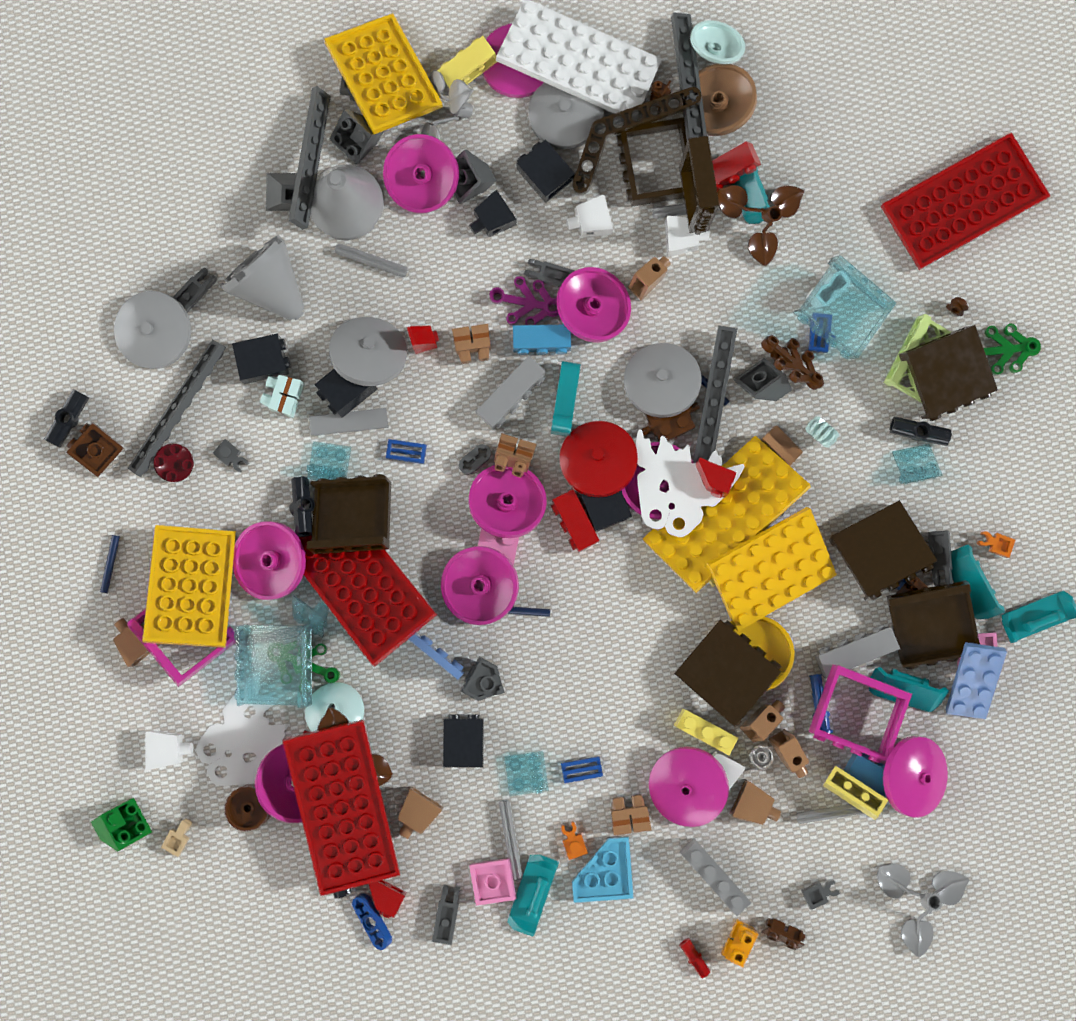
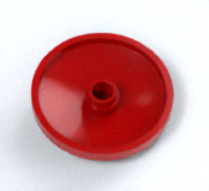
M592 421L578 426L570 433V436L566 437L560 450V467L565 480L579 493L591 497H606L621 491L630 483L637 469L638 454L632 437L620 426L607 421Z

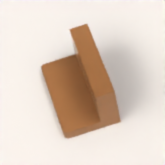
M777 425L761 439L764 444L789 466L803 453Z

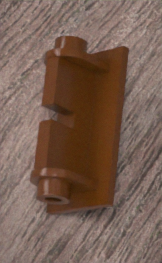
M669 80L667 85L661 81H655L652 84L650 101L671 94V81ZM656 106L658 107L657 113L659 114L661 108Z
M775 918L767 919L766 926L768 928L762 930L761 933L767 935L768 939L776 942L779 940L785 943L787 948L793 950L805 946L802 942L805 940L806 934L802 930L789 925L786 932L784 931L786 923Z

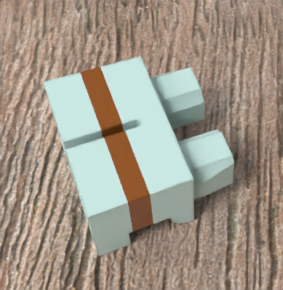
M278 375V377L268 376L266 387L272 388L274 391L272 396L263 393L260 403L273 412H278L294 419L299 403L297 400H300L304 383L301 380Z

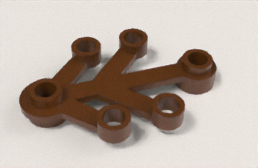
M774 335L767 336L761 342V346L766 352L772 353L775 350L782 356L774 362V366L780 371L783 369L792 370L789 374L792 382H804L813 390L820 389L824 385L823 376L815 371L812 363L814 354L806 350L800 358L797 350L800 346L798 340L791 338L786 343L791 355L778 345L779 340Z

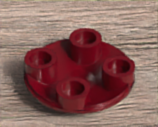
M174 443L161 447L157 451L153 462L156 473L168 482H179L186 479L194 466V460L190 451L186 447Z

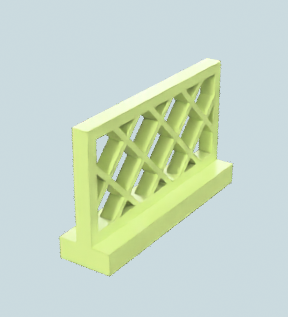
M927 314L916 317L883 382L889 387L894 386L921 402L908 363L907 361H901L899 354L919 346L920 343H927L930 340L951 333L932 321V317ZM929 326L935 329L936 337H928L927 329ZM908 375L911 386L906 388L900 382L904 376Z

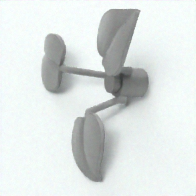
M433 70L429 80L438 96L450 103V112L454 116L433 121L432 124L429 122L425 123L421 134L440 139L437 124L452 120L458 121L459 117L470 118L472 116L473 106L471 103H467V100L474 89L469 87L464 81L456 79L450 86L449 98L442 95L445 88L444 77L439 71Z
M888 864L880 866L877 872L879 886L887 896L899 899L904 891L921 898V905L926 911L917 918V921L908 920L901 928V938L904 944L916 957H921L930 947L934 936L931 923L921 920L928 914H931L932 910H939L942 904H957L964 895L969 879L957 872L942 871L937 873L932 879V886L936 890L934 894H921L907 888L911 877L909 871L904 866Z

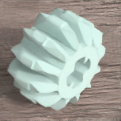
M818 416L813 420L811 419L805 428L808 434L826 448L833 445L839 437V433Z

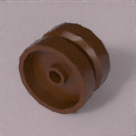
M247 784L234 790L226 800L225 816L227 821L240 831H252L259 828L271 817L263 809L257 798L255 784Z

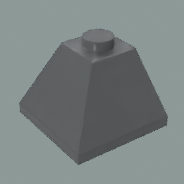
M467 149L463 150L456 157L459 168V181L454 195L459 204L486 192L497 181L488 164Z
M765 358L734 379L736 384L755 399L778 401L792 391L786 374L776 369Z

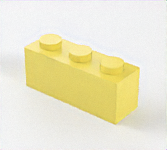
M484 36L473 40L466 49L460 50L453 59L444 62L437 71L443 75L445 83L449 88L456 79H460L468 85L497 63V55Z
M684 708L674 724L675 727L729 756L738 740L736 736Z
M837 766L834 767L823 787L874 820L879 817L888 802V799Z

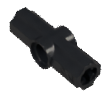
M73 389L63 407L55 413V421L44 440L61 448L71 429L78 424L79 415L88 402L89 397ZM69 414L70 419L65 423L64 417Z
M893 417L889 428L890 434L942 446H948L952 436L951 429L930 425L925 421L916 422L899 417ZM918 427H920V428L923 429V431H924V435H923V436H921V435L918 434V432H917V428H918Z
M304 476L294 477L291 479L293 502L289 505V510L294 516L295 533L298 537L311 536V511L314 510L315 503L310 497L309 479Z

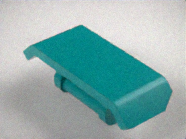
M758 169L751 174L745 173L740 176L737 182L731 184V186H740L746 191L748 201L745 207L760 209L770 207L767 202L770 199L766 195ZM742 210L743 217L748 224H759L764 221L761 212Z
M965 545L951 551L952 579L954 582L966 580L970 584V597L974 617L976 619H989L1004 613V607L998 603L994 595L996 594L995 590L990 586L980 567L979 561L975 560L972 547Z
M1063 590L1002 614V624L1010 643L1017 642L1020 639L1065 621L1075 619L1076 604L1073 597Z
M881 667L875 668L870 676L872 679L911 693L912 696L908 706L927 712H932L940 706L950 691L946 687L942 689L930 687L929 679H922L902 673L893 668L890 674H887ZM869 687V691L874 696L896 702V697Z
M540 854L529 856L516 893V899L513 902L507 923L513 930L529 936L535 935L559 865L558 861Z

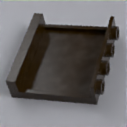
M976 325L963 327L899 354L900 360L907 361L926 413L921 416L922 419H930V421L940 419L942 417L941 414L956 412L958 407L962 405L964 407L970 406L978 398L980 400L992 396L991 393L998 390Z
M375 474L373 477L358 475L355 478L348 479L346 477H337L334 480L319 478L317 481H310V484L315 488L312 541H307V549L313 554L389 550L391 481L385 475Z
M900 500L832 535L829 539L832 547L836 546L865 594L863 598L865 601L869 598L872 601L882 596L881 592L886 589L890 592L900 586L898 583L904 580L907 583L917 577L916 574L921 571L924 574L934 568L933 565L937 561Z
M966 580L886 596L894 635L900 647L898 655L902 668L915 669L918 668V665L923 664L932 666L944 660L946 662H954L961 657L965 642L980 644L970 597V584Z
M719 620L674 674L731 725L738 727L744 716L775 680L783 674L780 670L782 666L774 659L770 662L764 657L767 653L759 646L754 648L750 645L751 640L745 634L739 635L734 631L736 627L731 622Z

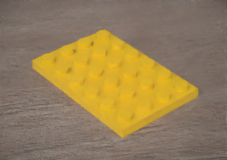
M393 13L324 38L327 49L373 135L442 108V101Z
M805 507L707 563L730 619L736 627L735 630L738 632L837 575L809 507Z
M155 525L143 643L226 648L236 531Z

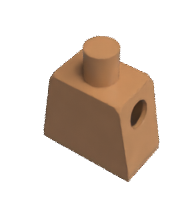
M665 256L659 260L653 257L634 274L628 289L642 301L663 280L668 271L667 268L671 265L669 259Z
M121 618L114 624L120 634L113 639V642L126 665L134 667L150 653L130 630L127 621Z
M776 700L772 705H763L739 728L752 742L764 741L783 720L780 713L785 709V706L779 700Z
M783 729L768 739L788 770L792 773L795 772L798 778L808 774L805 765L809 763V760L795 736Z
M745 779L730 814L739 819L764 825L767 818L777 822L781 811L772 807L775 801L774 798Z
M412 787L398 816V820L404 823L398 833L406 839H409L414 830L422 834L444 807Z

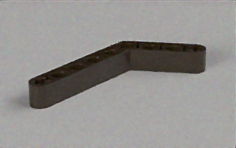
M689 87L594 121L573 179V189L581 195L589 192L608 137L698 106L701 101L700 90L696 87ZM690 93H693L694 96L697 95L694 102L688 99ZM681 96H684V100H685V104H686V105H684V106H683V101H682ZM670 100H678L679 106L674 109L669 107ZM653 106H659L661 112L653 115L650 109ZM640 112L643 115L640 121L632 120L633 113ZM617 118L624 120V125L620 128L613 125ZM604 125L606 130L602 134H597L595 132L596 127ZM593 143L599 145V150L596 153L589 151V147ZM591 162L593 164L592 170L584 171V163ZM580 173L590 176L589 179L585 177L584 183L586 188L582 187L581 190L577 186V183H581L583 179Z

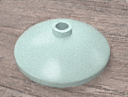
M703 21L696 24L692 29L690 35L691 44L695 51L705 60L715 64H731L737 62L743 56L745 51L744 39L731 26L719 21Z
M339 682L329 683L318 688L310 696L305 709L306 723L312 732L317 731L319 722L327 709L332 705L349 722L364 718V703L360 694L350 685Z

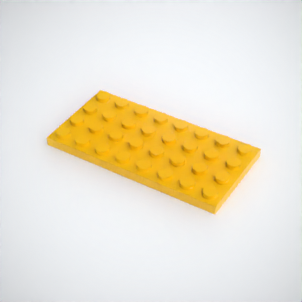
M756 436L722 465V467L729 468L744 464V469L730 489L729 494L715 507L701 506L703 511L702 520L689 534L684 537H676L669 534L666 528L663 527L659 530L653 528L642 538L695 593L713 578L707 566L709 561L763 532L811 488L810 483ZM678 517L673 520V527L675 529L681 530L684 528L685 521L682 518Z

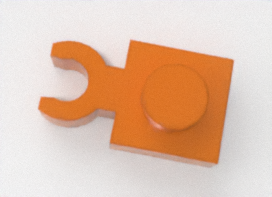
M987 531L980 532L981 535L986 537V541H977L979 546H990L988 552L1004 558H1010L1015 539L999 533H995L994 537H992Z
M574 821L571 822L572 830L570 831L565 830L564 825H561L562 833L568 837L563 839V844L569 860L588 854L582 834L575 835L576 824Z

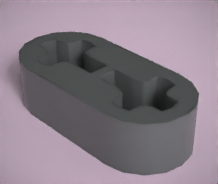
M484 444L476 446L460 460V471L463 474L470 475L478 470L491 458L490 448ZM481 449L482 451H484L486 449L487 457L484 458L483 456H481L480 458L476 459V457L479 455L478 450ZM472 460L475 461L474 463L471 464V467H472L471 470H469V469H465V470H464V469H463V467H464V464H463V463H464L465 461H466L467 463L471 462Z

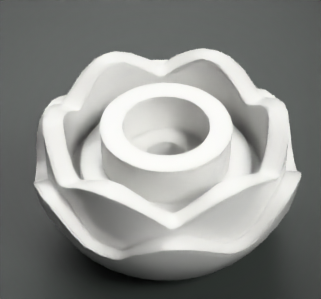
M763 744L755 746L750 752L751 764L761 770L767 769L774 763L773 750Z

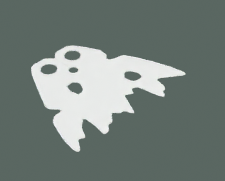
M639 429L636 438L637 464L646 469L637 476L642 519L648 527L658 530L665 527L669 534L676 537H684L701 522L703 516L701 506L715 507L724 497H714L710 494V491L706 490L696 468V463L692 464L689 445L683 450L678 449L675 451L672 444L668 443L664 436H661L657 454H655L651 449L650 439H644L643 432ZM715 450L708 461L722 466V457ZM744 464L727 468L737 472L732 486L741 475ZM663 479L669 484V491L666 493L660 491V484ZM670 503L675 504V508L673 510L669 509L668 507ZM654 509L659 510L662 514L661 520L657 522L652 521L649 516L650 512ZM679 517L685 521L683 529L677 530L673 527V520Z
M260 672L249 679L222 710L224 724L216 723L211 725L197 744L196 753L202 763L209 764L207 774L215 785L255 784L257 769L262 759L272 749L283 744L284 731L288 728V724L269 725V718L263 717L265 711L278 702L279 698L273 697L272 694L259 695L262 675ZM249 706H253L255 709V715L251 718L244 716V711ZM209 743L215 745L216 752L213 756H207L204 753L205 745ZM227 750L232 752L230 757L225 756ZM245 753H254L257 756L252 762L248 763L243 759ZM220 765L225 766L228 771L227 775L224 778L217 777L215 774L216 767Z

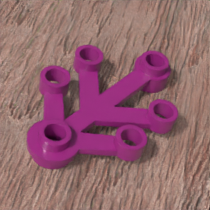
M517 276L514 279V285L521 290L525 298L505 294L499 287H495L490 291V300L494 304L507 302L523 306L506 316V321L509 325H515L519 318L535 308L542 311L533 317H527L525 325H528V320H533V325H536V323L547 316H559L557 309L555 311L550 310L552 305L557 308V299L550 297L544 288V283L540 280L533 282V290L541 295L544 302L536 300L522 276ZM522 280L523 284L517 285L516 281ZM539 283L542 285V287L540 289H536L535 285ZM499 294L501 298L496 300L494 295ZM510 316H514L516 319L515 321L511 322L508 320V318Z

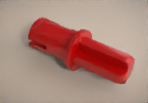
M690 938L683 940L679 946L689 959L688 963L693 965L701 978L707 977L711 971L702 959L701 952L698 953Z

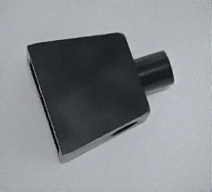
M495 190L474 209V215L477 220L469 224V227L474 235L484 229L486 234L491 237L515 227L517 219L499 192Z

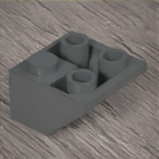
M345 109L329 140L355 164H358L377 145L384 131L373 135L362 114Z
M267 173L266 211H290L297 173Z

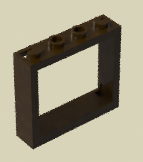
M684 117L648 123L616 135L617 147H621L622 152L619 153L620 164H624L625 169L622 172L623 181L628 186L626 197L628 201L630 200L631 207L684 198L682 187L637 194L627 137L678 129L683 154L687 143Z
M708 136L688 138L679 165L689 234L695 233L700 235L709 231L720 206Z

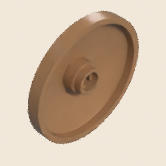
M714 64L699 70L707 135L722 136L741 128L751 118L757 104V91L752 77L744 69L733 64Z

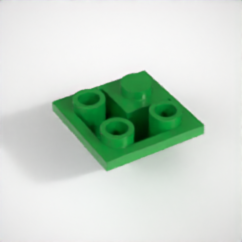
M134 798L91 821L99 839L116 852L152 833Z

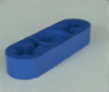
M361 893L353 899V909L374 947L378 950H384L392 943V936L371 897L366 893ZM369 917L375 921V926L370 923Z

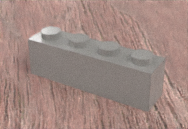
M528 356L476 410V415L492 430L496 427L500 428L506 421L505 417L509 413L513 414L519 408L518 403L522 399L527 400L530 397L534 386L539 387L544 382L546 371Z
M880 625L873 628L872 633L866 634V632L855 635V639L848 642V639L837 642V647L830 649L828 646L818 650L819 654L814 656L822 676L828 678L832 664L851 669L899 650L900 647L892 628Z
M695 838L680 850L682 856L736 916L751 904V901Z

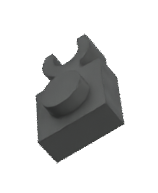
M226 439L213 452L228 467L233 463L234 469L240 473L242 470L238 467V464L240 462L249 464L245 458L238 457L241 451Z
M828 880L823 887L818 882L801 890L810 910L828 903L827 896H838L840 894L838 889L830 891V886L836 883L834 880Z

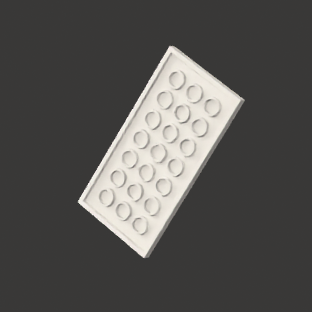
M531 0L523 1L496 56V61L614 114L643 104L662 61L661 58ZM639 112L633 113L632 120H636Z

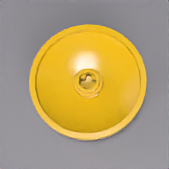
M768 617L761 618L739 632L734 630L739 635L745 634L751 640L749 644L754 648L759 646L767 654L764 657L770 662L774 659L782 666L780 670L783 674L775 680L768 690L780 685L789 675L794 663V646L788 632L778 622Z

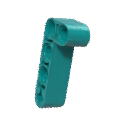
M562 361L551 434L570 436L581 364Z

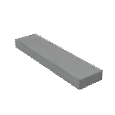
M386 408L352 411L343 418L338 413L336 415L309 416L311 436L389 428Z

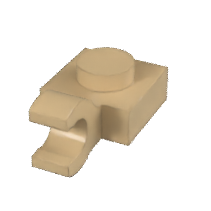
M185 818L177 830L172 828L161 848L179 857L190 839L185 834L193 822Z

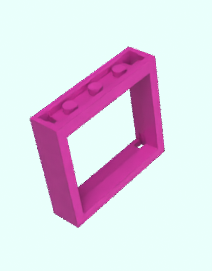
M146 609L127 622L130 630L178 687L236 643V633L229 626L227 628L226 648H216L181 675L155 643H143L144 629L140 625L145 622Z
M832 664L808 732L813 733V738L825 742L828 739L833 741L832 745L843 749L844 746L851 748L850 752L862 756L865 753L869 755L868 759L874 762L886 761L894 747L912 694L839 665ZM839 676L897 698L878 752L820 730Z

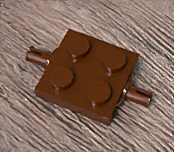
M696 402L684 412L672 417H653L644 413L648 420V426L640 430H642L643 436L652 432L659 442L661 436H664L667 442L695 429L696 426L691 419L690 413L699 410L700 406Z

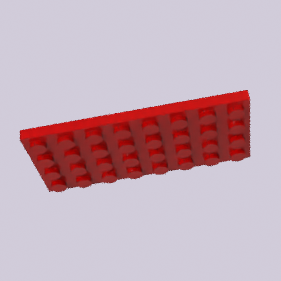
M1011 132L886 201L880 207L917 268L921 270L1043 202L1051 195Z
M312 535L299 537L305 551V578L374 667L437 616L386 550L313 554L307 549V541H312Z
M364 719L283 739L320 896L399 876L400 870Z

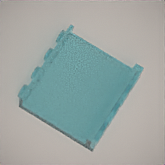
M838 255L830 259L827 263L830 267L801 308L794 310L793 313L798 316L797 319L801 323L809 325L814 334L822 336L830 347L838 349L840 355L849 360L859 358L896 305V302L845 258Z
M244 624L236 626L234 633L236 641L234 658L237 669L235 670L234 677L237 681V689L235 690L237 706L243 704L297 705V708H306L312 705V625Z

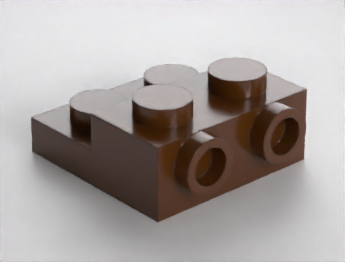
M94 422L90 425L86 423L79 431L82 433L78 439L73 437L66 445L69 448L66 453L95 476L99 477L124 447Z

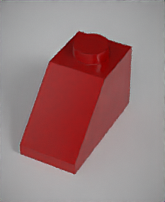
M431 325L407 327L415 354L437 348L436 342L439 341L437 331H432Z
M699 458L696 462V468L706 490L710 491V494L714 497L725 498L729 494L737 472Z
M385 880L369 883L375 907L380 911L379 914L386 918H395L407 892Z

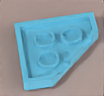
M629 836L608 838L572 880L574 903L634 899Z

